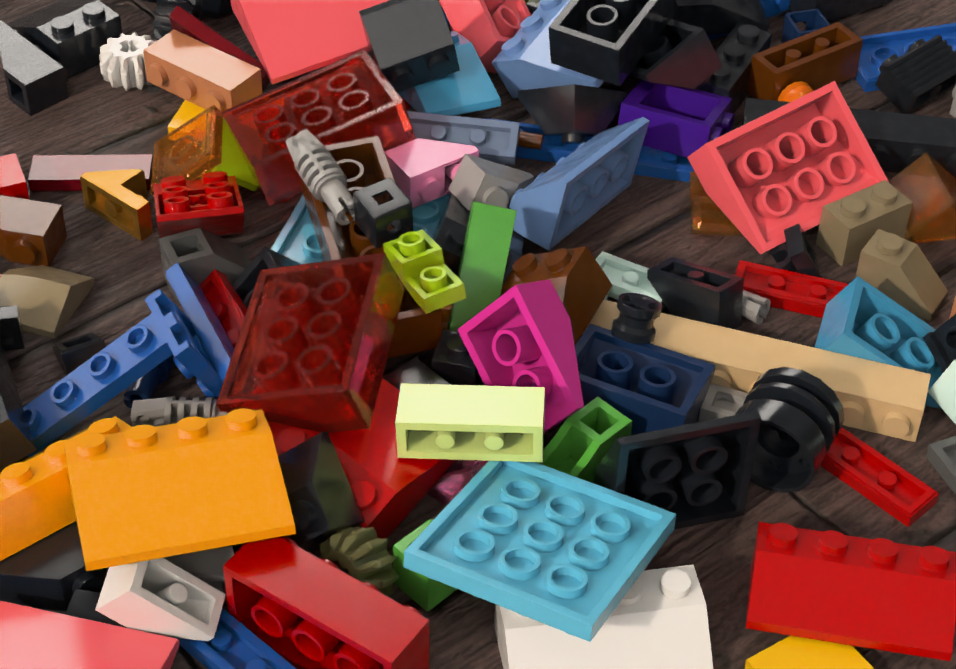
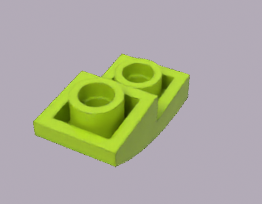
M423 229L406 232L399 236V238L383 244L384 252L396 274L426 314L466 299L464 283L444 264L442 248Z

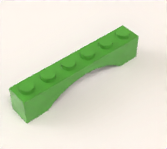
M596 397L565 420L556 435L543 450V462L536 463L594 483L595 469L615 440L631 435L632 420L601 398ZM434 519L427 520L393 545V556L397 557L393 561V568L399 575L394 584L427 612L457 590L454 587L403 567L404 551Z

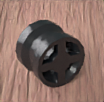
M623 293L619 295L617 308L620 313L619 317L613 320L611 328L613 335L621 340L635 344L653 342L656 334L653 323L656 318L660 317L661 303L652 297L638 293Z

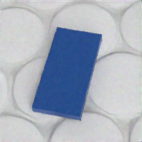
M956 23L860 36L863 39L857 74L854 78L864 92L880 90L875 84L881 73L879 68L882 63L894 54L898 57L903 56L920 39L927 42L935 36L941 35L942 40H946L947 45L952 46V50L956 51Z

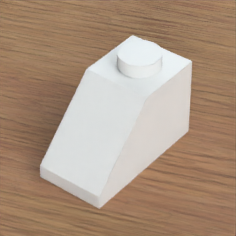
M158 558L109 567L95 610L130 629L167 637L209 641L215 636L226 594L170 561Z

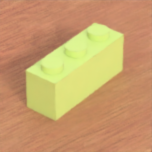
M401 383L395 421L397 457L543 462L545 387Z

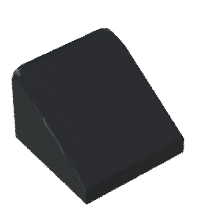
M91 332L54 344L55 346L52 348L67 376L106 346L103 339Z

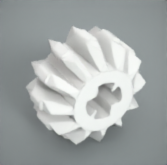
M134 32L132 35L121 33L119 38H108L107 44L100 47L99 54L100 71L104 81L110 82L112 88L123 86L126 91L134 87L142 90L145 84L154 85L147 82L143 50L156 41H153L150 35L138 36L137 32Z

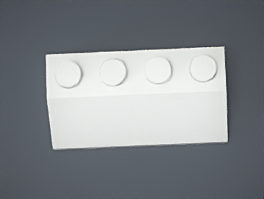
M693 564L644 570L591 642L569 635L564 631L495 604L494 629L503 669H713L707 605Z

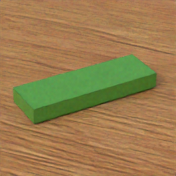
M475 201L472 202L458 272V278L465 285L466 299L452 304L447 327L448 331L458 332V328L500 297L517 210Z

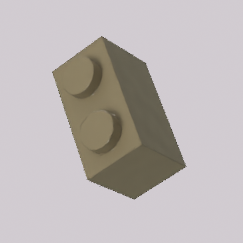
M884 180L829 203L822 208L816 244L840 266L843 267L859 260L861 250L878 229L896 234L904 239L913 202L887 180Z

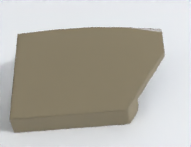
M45 265L9 269L0 277V307L18 305L23 331L55 339L91 291L95 281L92 277Z

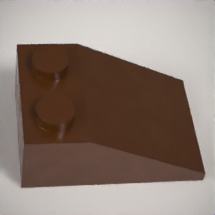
M587 246L572 249L560 248L553 252L535 255L532 253L525 254L517 259L512 266L513 270L502 285L500 296L515 285L550 279L570 317L575 345L611 289L612 283Z

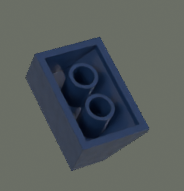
M589 324L575 344L584 406L596 397L601 398L632 420L631 435L697 422L700 408L708 392L716 365L651 343L635 344L614 336L611 330Z

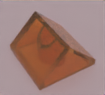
M926 152L889 181L891 185L913 202L904 239L913 243L956 239V179Z

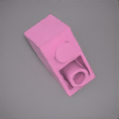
M417 138L384 151L395 183L412 202V209L451 193L448 188L465 153L479 157V150L475 146Z

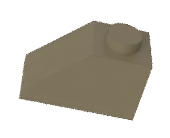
M878 229L861 250L855 278L859 276L912 314L929 321L933 318L947 298L948 290L916 243L903 239L896 234Z

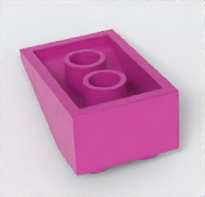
M550 279L515 285L457 329L485 386L545 387L544 434L584 407L571 320Z

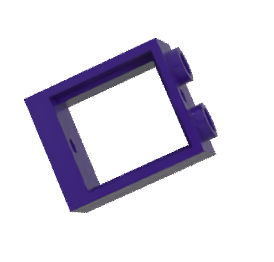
M641 80L621 103L618 126L644 117L650 121L643 146L687 158L704 144L730 132L733 127L735 114L730 113L732 98L699 89Z

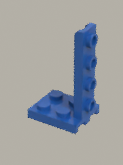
M157 289L145 298L152 312L149 316L23 407L37 449L25 457H31L40 452L172 354L174 355L173 361L187 379L195 376L198 386L206 397L218 398L222 403L241 404L242 402L223 384L189 318L160 289Z

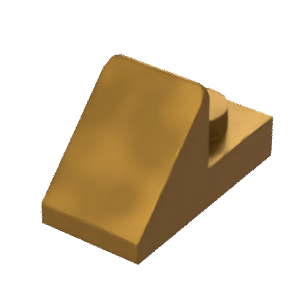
M143 170L85 172L80 176L85 208L140 241L153 234L151 207L149 201H147L148 194L145 172Z

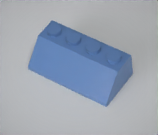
M641 117L598 133L588 142H582L569 156L560 158L556 165L546 173L541 172L530 185L524 189H518L509 204V209L517 210L513 231L549 251L628 188L632 182L650 120Z

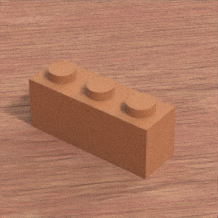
M172 30L143 50L147 82L234 122L263 101L260 68L177 30Z

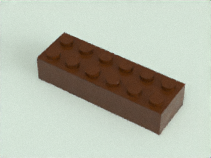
M379 136L325 145L346 175L347 189L352 197L355 191L391 177L395 182ZM300 177L301 189L351 345L364 350V363L436 348L442 335V309L440 308L426 314L401 282L387 258L384 248L380 247L377 249L357 226L349 212H345L350 223L340 225L335 220V216L327 204L316 200ZM387 192L373 198L378 205L390 201ZM389 224L387 231L393 230L394 227Z

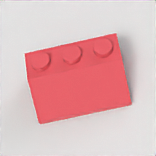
M439 0L450 23L451 31L458 32L473 44L487 72L497 73L492 65V61L502 51V45L507 40L513 38L521 28V22L531 15L525 1Z

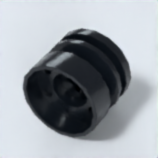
M781 367L769 369L757 378L752 390L746 396L743 406L735 414L739 415L758 411L761 416L750 482L764 489L780 493L798 492L810 485L826 453L837 437L844 422L843 406L835 392L821 379L803 370Z

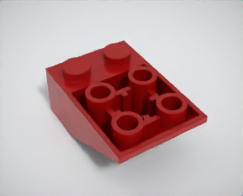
M215 171L203 174V179L186 181L184 176H170L161 179L160 184H153L159 238L199 227L217 236L243 233L244 206L235 175L227 176L226 172Z

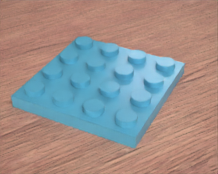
M488 461L404 551L403 567L469 593L477 598L514 611L522 616L564 631L569 635L591 642L673 532L676 513L536 462Z

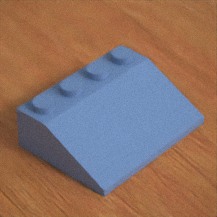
M540 0L539 7L532 15L521 22V28L513 38L507 40L502 45V51L492 61V65L512 98H518L519 90L573 84L599 88L604 82L603 80L551 63L549 26L570 0Z

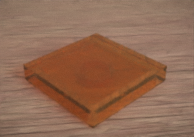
M215 105L210 106L154 143L150 194L154 196L153 184H160L161 179L165 177L184 176L186 181L195 180L221 164L223 113Z

